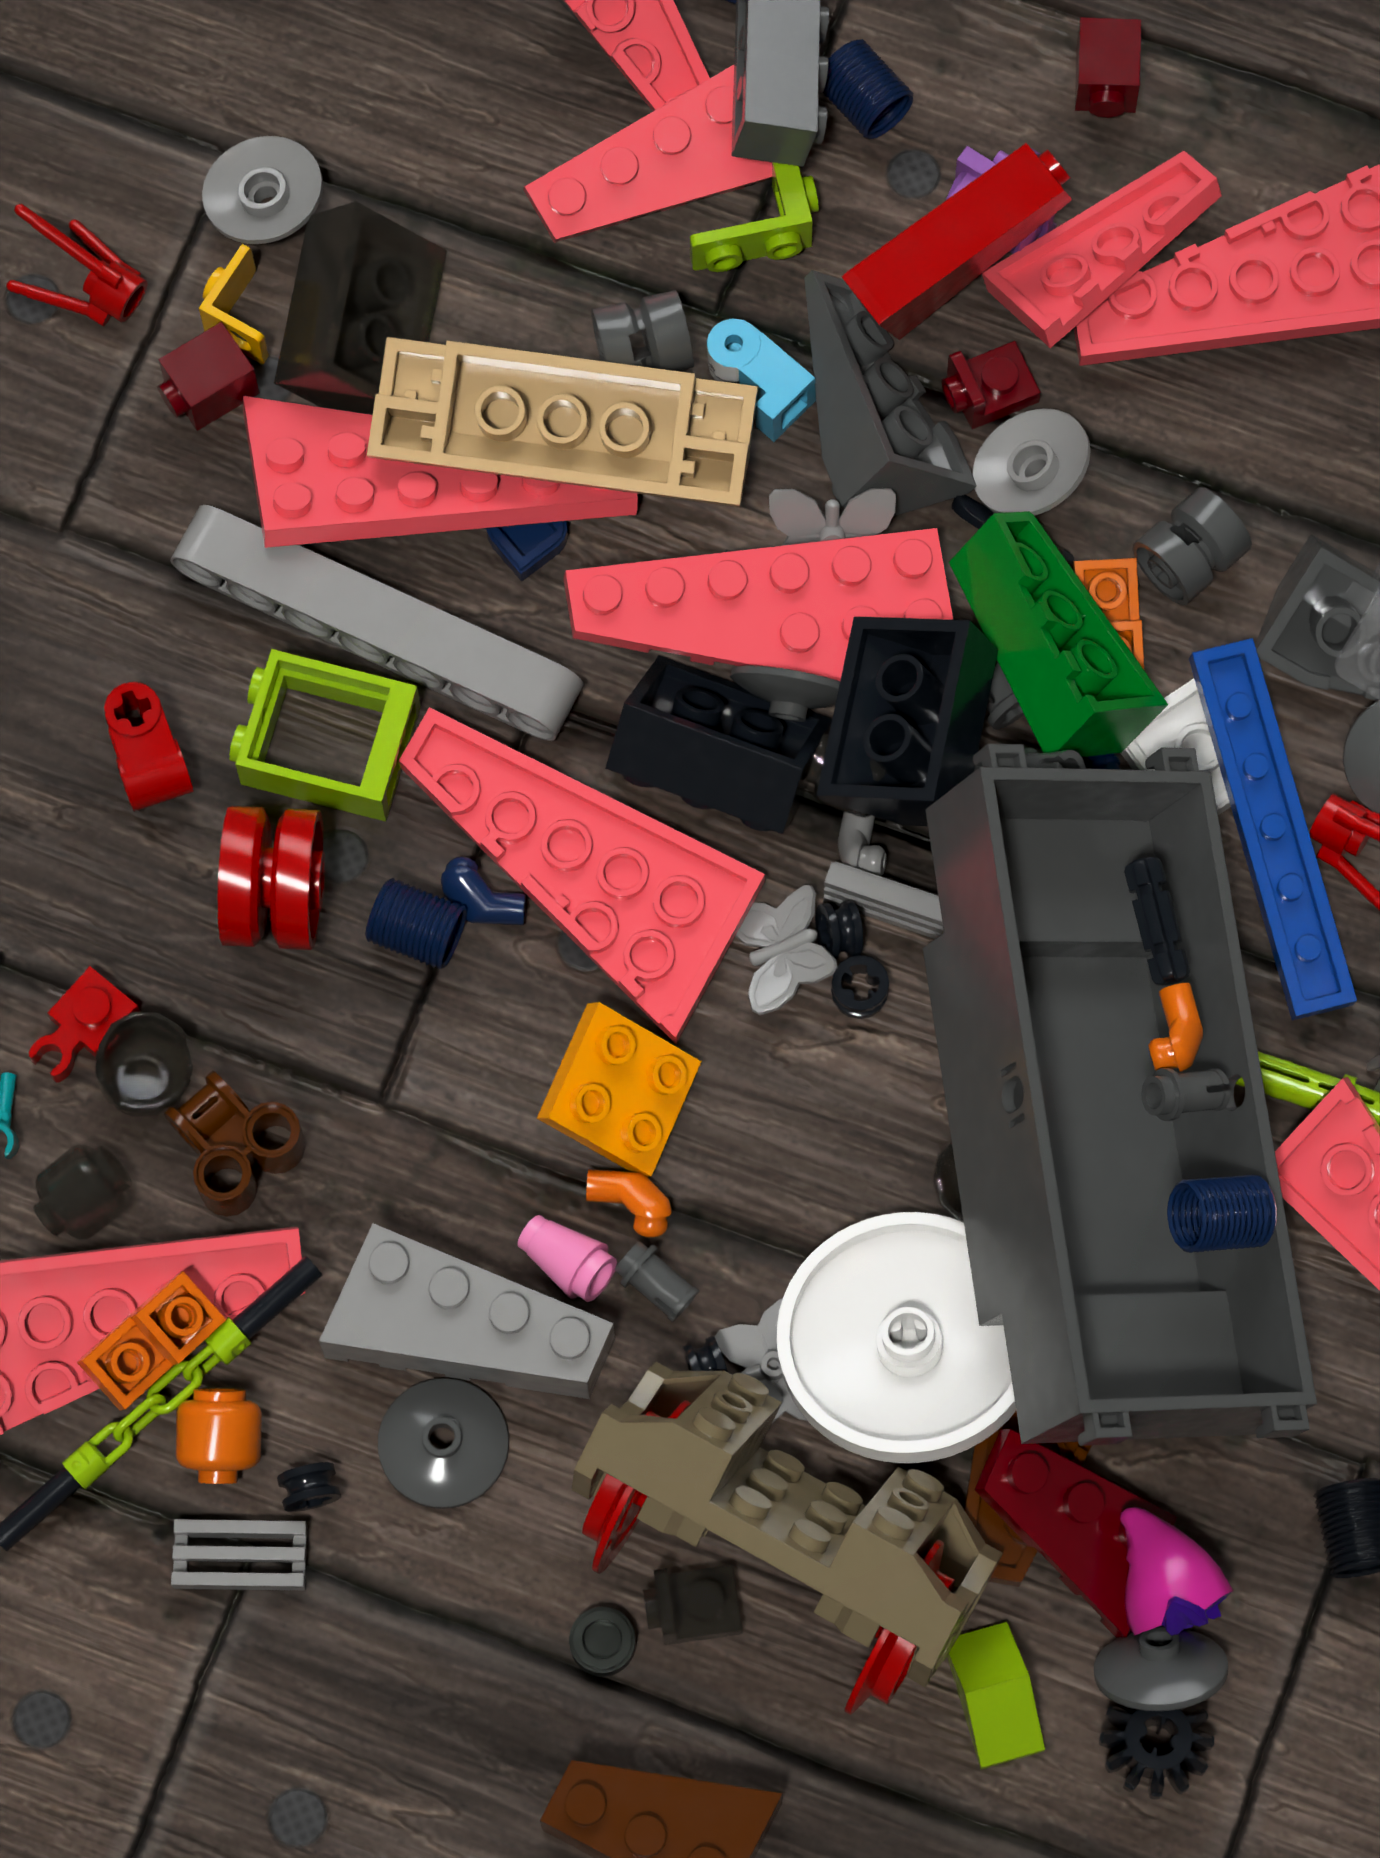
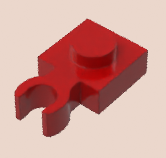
M89 966L47 1012L50 1020L59 1028L54 1033L45 1035L34 1042L29 1050L31 1062L36 1065L42 1056L50 1051L61 1053L62 1060L50 1072V1075L56 1083L63 1081L72 1072L75 1065V1057L83 1047L98 1059L140 1013L138 1005Z

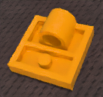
M600 1002L587 1003L536 1119L630 1172H639L647 1177L652 1176L702 1061Z

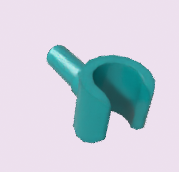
M4 1072L1 1073L0 1132H4L7 1136L8 1143L5 1148V1158L9 1160L17 1154L19 1149V1139L10 1128L17 1075Z

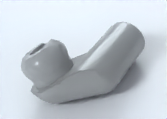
M845 807L837 844L842 864L882 877L886 867V853L879 845L869 846L875 816Z

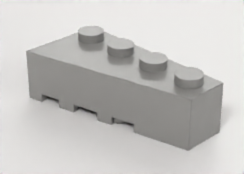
M372 1223L320 1337L319 1343L326 1359L346 1362L350 1359L376 1363L384 1368L404 1371L408 1368L445 1374V1377L467 1381H470L472 1378L505 1383L508 1387L590 1399L615 1342V1334L612 1322Z

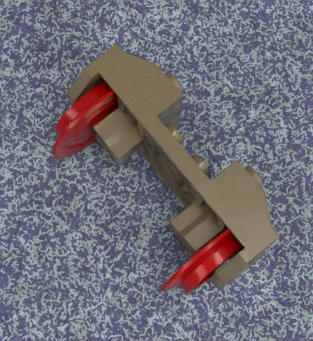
M656 1361L646 1371L627 1402L620 1408L611 1404L602 1412L574 1469L571 1489L588 1500L592 1496L595 1497L582 1528L583 1535L597 1542L592 1570L598 1574L604 1572L618 1555L638 1522L642 1521L662 1533L677 1536L695 1547L699 1544L702 1536L706 1537L708 1532L711 1531L819 1591L823 1595L813 1613L833 1623L841 1633L868 1648L874 1638L878 1639L846 1704L844 1711L849 1715H852L870 1696L885 1704H889L908 1673L907 1678L923 1687L928 1685L931 1677L934 1676L938 1667L941 1666L951 1651L1003 1555L1002 1552L985 1543L958 1500L943 1491L944 1486L941 1482L923 1471L911 1469L907 1472L897 1467L870 1502L864 1505L862 1504L861 1496L853 1489L837 1482H828L826 1484L804 1472L803 1464L790 1454L779 1450H770L768 1452L760 1446L782 1402L768 1395V1388L762 1382L742 1373L732 1375L726 1371H673ZM953 1586L958 1588L955 1593L951 1592Z

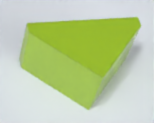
M1004 1622L959 1635L947 1658L980 1770L1044 1752L1045 1747L1030 1675L1008 1623Z

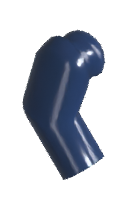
M456 857L449 861L441 876L443 894L451 903H459L460 907L465 905L467 911L466 921L482 924L524 925L526 894L492 892L477 873L478 865L473 860L467 857Z

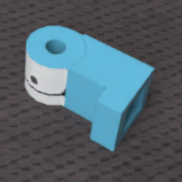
M734 318L723 320L715 325L708 334L707 356L711 376L715 381L758 386L755 408L756 427L775 442L816 401L815 377L764 333H761L745 320Z

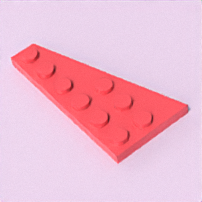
M429 707L399 759L400 768L677 1044L764 885L765 874Z

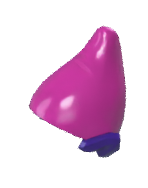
M1131 1507L1121 1512L1120 1520L1125 1528L1128 1546L1126 1560L1129 1562L1124 1606L1127 1624L1133 1635L1136 1636L1160 1626H1164L1171 1636L1178 1635L1183 1629L1208 1624V1618L1215 1619L1221 1617L1218 1604L1226 1599L1233 1592V1589L1221 1568L1211 1556L1193 1539L1175 1526L1145 1509Z

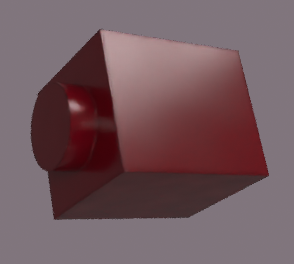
M1080 17L1076 48L1075 111H1089L1098 117H1116L1123 113L1136 112L1140 87L1141 19Z
M222 321L158 359L164 382L157 386L160 395L176 418L185 413L197 431L242 405L243 396L255 397L260 394L254 368Z

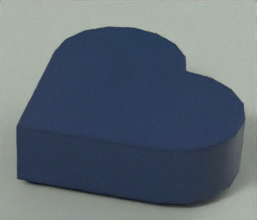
M566 521L486 528L490 545L521 582L557 556L565 548L568 540Z

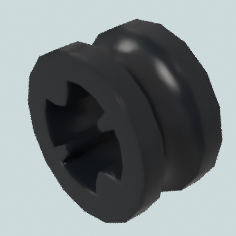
M852 900L843 901L838 909H833L829 903L818 905L815 916L818 945L824 946L835 959L838 958L840 952H845L848 957L861 955L863 949V928L856 904Z
M857 955L845 959L838 965L833 974L831 984L833 1003L840 1012L850 1018L864 1019L874 1016L881 1011L887 1002L889 990L887 971L880 962L872 957ZM854 974H866L867 984L877 985L878 991L875 993L872 990H868L867 1000H854L853 990L842 989L844 981L850 985L852 984Z
M714 1336L705 1338L706 1342L701 1348H693L691 1344L682 1346L689 1371L728 1372Z
M330 1462L313 1463L287 1470L278 1475L279 1487L285 1488L288 1492L287 1497L282 1501L284 1510L288 1512L305 1511L339 1500L341 1498L340 1488L333 1486L330 1480L336 1474L334 1464Z

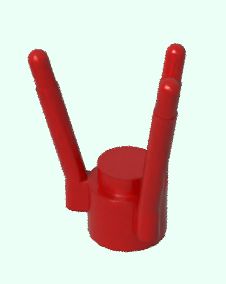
M17 204L14 211L20 218L90 270L83 285V292L90 295L89 302L15 280H9L6 284V288L10 292L85 315L101 326H105L111 316L121 323L130 318L141 303L148 282L141 277L139 271L123 262L80 221L76 219L71 220L69 228L101 261L25 205Z
M1334 793L1320 810L1309 832L1310 838L1322 845L1316 857L1339 871L1380 911V892L1343 857L1346 852L1357 857L1367 844L1369 838L1380 842V814L1369 810L1354 800L1349 802Z

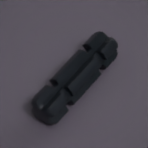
M1157 857L1135 860L1125 867L1124 873L1129 892L1132 894L1137 893L1138 899L1133 900L1132 904L1145 952L1152 951L1153 958L1147 960L1152 981L1158 986L1181 982L1189 976L1190 968L1185 950H1178L1177 943L1183 941L1170 892L1168 890L1162 891L1161 885L1167 883L1162 861Z

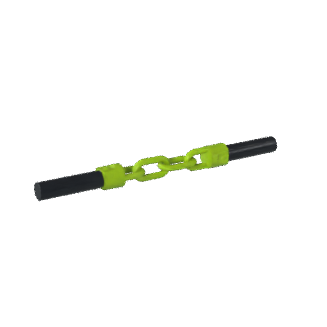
M307 1256L302 1258L233 1320L228 1317L222 1325L205 1339L207 1346L190 1361H182L174 1365L149 1388L146 1399L120 1422H111L89 1441L84 1442L62 1462L64 1467L0 1522V1546L5 1551H8L81 1486L87 1489L129 1450L134 1436L156 1417L169 1414L193 1394V1389H198L201 1386L203 1376L220 1361L226 1365L230 1364L242 1351L252 1344L250 1339L323 1276ZM211 1354H214V1355H212L206 1362H204L201 1366H199V1365H200L203 1361H205ZM183 1372L184 1379L191 1383L167 1403L165 1396L158 1393ZM148 1409H150V1411H148V1412H147L142 1418H140L134 1425H132L131 1427H129V1426H130L132 1423H134L140 1416H142ZM113 1433L114 1440L122 1443L105 1457L97 1446Z

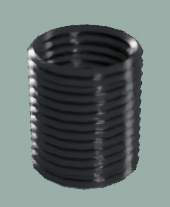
M1363 1478L1349 1480L1317 1490L1313 1497L1317 1499L1315 1501V1508L1319 1510L1317 1515L1320 1516L1318 1521L1321 1522L1320 1528L1323 1529L1321 1532L1324 1535L1322 1540L1325 1542L1324 1547L1327 1548L1325 1551L1328 1555L1326 1560L1329 1561L1328 1568L1332 1570L1329 1575L1335 1578H1352L1379 1573L1380 1479Z

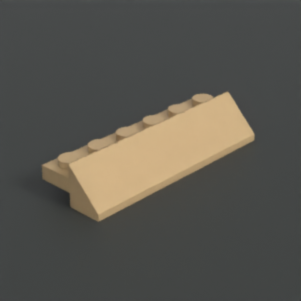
M387 337L379 394L375 395L367 457L740 507L750 458L749 451L758 386L699 379L695 377V373L446 341V345Z

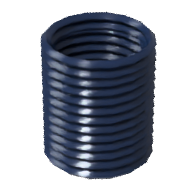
M863 39L853 40L843 45L828 58V74L823 93L864 138L874 139L885 134L910 109L913 103V92Z
M391 878L385 882L375 900L366 926L367 942L372 941L373 945L378 944L379 947L390 948L391 952L396 950L397 954L407 955L409 959L414 958V961L425 962L426 966L430 964L432 968L437 966V969L440 970L449 963L457 947L466 921L467 911L465 905L460 907L459 903H451L450 900L445 901L444 897L440 899L438 895L433 896V893L422 892L421 888L416 890L415 886L410 887L409 883L404 885L403 881H395L394 878Z
M1258 1175L1183 1179L1175 1185L1170 1194L1167 1206V1219L1170 1233L1175 1243L1184 1252L1255 1248L1266 1245L1272 1237L1277 1222V1207L1270 1186Z

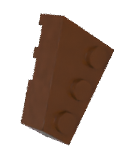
M571 1760L540 1819V1823L544 1832L594 1858H755L782 1806L783 1793Z

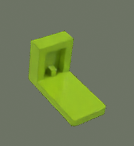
M772 162V188L779 217L691 235L690 260L693 270L708 269L712 272H724L738 267L746 260L766 256L773 260H782L799 254L802 249L812 247L813 221L811 213L819 211L813 177L811 175L802 177L799 166Z

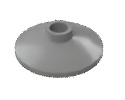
M278 136L255 137L232 146L213 163L203 184V206L212 225L224 236L246 244L271 243L295 233L310 220L317 210L322 197L323 178L314 156L298 142ZM274 197L272 200L266 203H260L262 200L266 198Z
M1043 408L1020 413L998 426L980 447L973 465L972 475L977 485L974 489L983 504L994 513L1030 511V513L1036 516L1047 512L1067 499L1084 478L1090 461L1091 449L1089 438L1081 424L1070 414L1063 411Z

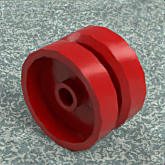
M229 806L223 824L218 870V929L222 946L255 947L264 936L268 910L270 908L272 935L279 949L312 950L315 947L318 934L320 910L323 905L325 889V853L323 851L321 811L307 809L285 810L278 820L274 847L272 848L271 824L263 807Z

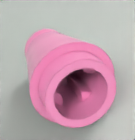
M541 1215L535 1216L528 1222L518 1239V1247L525 1251L570 1299L579 1296L586 1302L594 1300L606 1288L617 1266V1259L608 1253L607 1244L551 1220L548 1221Z

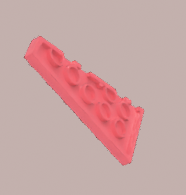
M1380 164L1370 169L1366 165L1347 174L1344 181L1317 193L1309 191L1226 229L1224 235L1199 247L1196 244L1175 252L1174 258L1144 272L1138 270L1073 328L1079 365L1380 328Z
M243 396L244 421L265 548L637 515V493L367 457L373 415Z
M937 528L565 570L563 578L573 639L646 653L652 649L690 657L692 662L714 665V662L734 666H767L806 672L837 681L841 680L854 617L953 620Z
M288 1227L1 1260L0 1435L41 1414L45 1415L100 1389L78 1365L77 1361L133 1311L182 1271L187 1274L225 1319L229 1317L233 1320L302 1259L299 1228Z

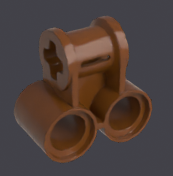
M212 1070L205 1077L206 1085L179 1109L170 1107L164 1112V1116L183 1140L200 1155L195 1162L193 1175L194 1183L205 1206L217 1215L228 1217L239 1215L254 1202L257 1193V1183L253 1171L257 1167L264 1172L272 1174L286 1173L296 1167L301 1161L306 1146L299 1119L292 1109L285 1104L272 1101L261 1103L249 1111L227 1082ZM269 1127H285L291 1132L289 1140L279 1149L268 1150L257 1144L261 1133ZM230 1168L242 1174L240 1183L230 1192L219 1193L209 1188L210 1179L222 1169Z

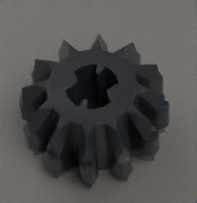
M1110 1706L1105 1717L1120 1730L1102 1732L1099 1736V1745L1105 1748L1121 1749L1120 1752L1112 1755L1106 1761L1105 1768L1109 1773L1119 1771L1127 1765L1132 1771L1127 1776L1123 1785L1126 1791L1133 1792L1137 1788L1141 1777L1149 1778L1148 1792L1150 1798L1160 1799L1163 1794L1165 1777H1167L1172 1788L1178 1794H1182L1189 1788L1188 1778L1183 1769L1194 1775H1204L1208 1764L1193 1751L1211 1750L1214 1746V1737L1206 1733H1193L1192 1730L1200 1727L1207 1721L1208 1714L1205 1709L1195 1710L1185 1716L1182 1712L1183 1709L1144 1711L1128 1707L1131 1712L1129 1713L1120 1707ZM1156 1726V1734H1159L1163 1728L1171 1735L1172 1738L1165 1749L1166 1755L1157 1756L1156 1747L1150 1754L1141 1746L1148 1733L1147 1727Z

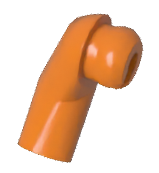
M1190 983L1174 984L1159 991L1170 1036L1155 1038L1148 1045L1155 1071L1160 1068H1179V1072L1190 1068L1201 1045L1203 1028Z
M588 1169L586 1201L624 1204L635 1215L633 1228L641 1236L659 1237L668 1229L667 1217L672 1214L670 1201L646 1175L639 1172Z

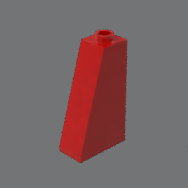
M1025 143L841 277L876 322L898 340H901L1072 201V198L1062 187L1071 177L1048 149L1037 156L1032 148Z

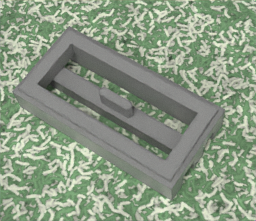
M836 861L835 863L831 862L824 881L823 902L839 907L841 902L852 900L856 904L859 914L933 939L944 933L939 896Z
M174 1519L173 1533L175 1534V1542L172 1553L174 1564L171 1586L173 1589L305 1591L308 1525L306 1521ZM189 1537L293 1539V1547L189 1546ZM188 1561L292 1562V1573L188 1572Z

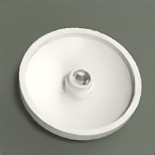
M900 1212L869 1218L850 1225L824 1241L806 1258L791 1279L784 1294L777 1321L776 1341L784 1382L791 1398L807 1421L823 1436L838 1446L860 1456L883 1462L921 1463L951 1457L983 1442L1001 1428L1015 1413L1016 1405L1004 1326H979L964 1222L951 1217L921 1212Z

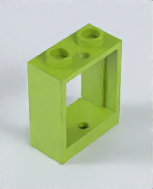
M271 649L265 669L256 667L251 678L247 701L254 706L248 725L239 724L237 726L230 747L229 759L236 762L235 766L241 785L386 822L402 771L399 759L412 738L421 708L417 686ZM287 688L382 712L360 787L265 763Z

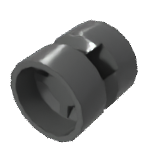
M676 290L643 297L639 307L636 309H632L626 302H621L591 310L593 329L601 361L672 371L694 367L686 318ZM641 330L645 347L632 348L629 335Z
M1203 487L1197 488L1172 510V523L1166 521L1157 522L1135 541L1132 547L1137 563L1151 583L1167 598L1179 605H1187L1212 583V570L1218 572L1228 570L1251 550L1252 546L1246 527L1233 509L1222 498Z

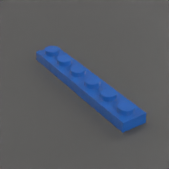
M1250 638L1193 652L1189 657L1190 666L1291 1020L1353 1006L1357 1002L1356 994L1254 640Z

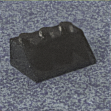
M357 201L312 214L305 230L274 384L319 407L373 415L375 395L379 394L387 337L429 342L447 250Z

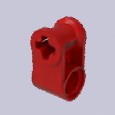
M138 682L123 683L114 688L107 696L105 702V718L117 755L116 763L133 812L193 793V786L176 738L173 739L160 699L155 691L146 684ZM137 710L144 723L132 727L131 722L126 717V713Z

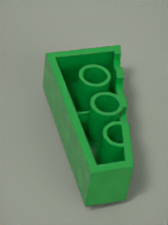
M1030 511L994 513L949 561L984 635L998 649L997 661L1043 753L1074 750L1081 757L1122 753L1168 706L1164 697Z

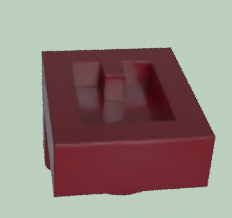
M1015 341L968 360H965L961 351L948 356L947 377L941 380L942 388L952 411L955 414L963 411L972 430L1039 403L1040 391Z

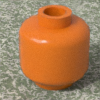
M227 1388L193 1389V1399L182 1402L176 1412V1459L179 1464L187 1469L198 1470V1483H237L238 1471L251 1469L260 1462L262 1426L260 1407L256 1403L246 1400V1390Z

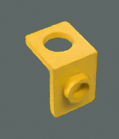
M242 244L225 269L218 267L208 279L203 291L204 301L199 307L204 332L222 321L243 354L260 364H264L269 357L264 335L228 314L256 272L252 249ZM231 331L237 333L238 335H240V336H241L243 339H245L246 341H244V340H242L241 338L237 337V336H236L235 334H233Z

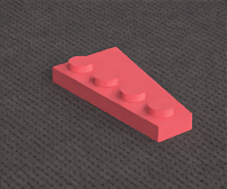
M563 0L652 111L710 79L674 0Z
M734 65L524 186L523 191L554 243L630 221V219L657 211L663 212L683 206L688 202L716 194H725L745 188L747 185L771 179L772 162L731 156Z
M1182 151L1025 246L1021 251L1015 252L984 271L982 276L986 289L1051 349L1222 197L1217 177L1187 152Z

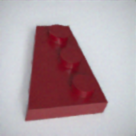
M1012 1429L1000 1430L974 1490L1028 1547L1034 1546L1061 1574L1059 1579L1074 1595H1081L1102 1617L1100 1622L1116 1638L1127 1637L1130 1628L1127 1624L1124 1605L1129 1562L1126 1560L1128 1546L1125 1528L1120 1520L1121 1512L1131 1507L1142 1508L1173 1526L1177 1517L1038 1443L1021 1444L1020 1434Z

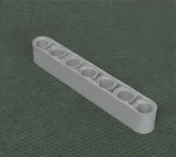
M199 506L170 560L179 572L204 586L543 740L554 741L584 685L582 679L574 672L557 662L300 545L265 548L262 528L213 506Z

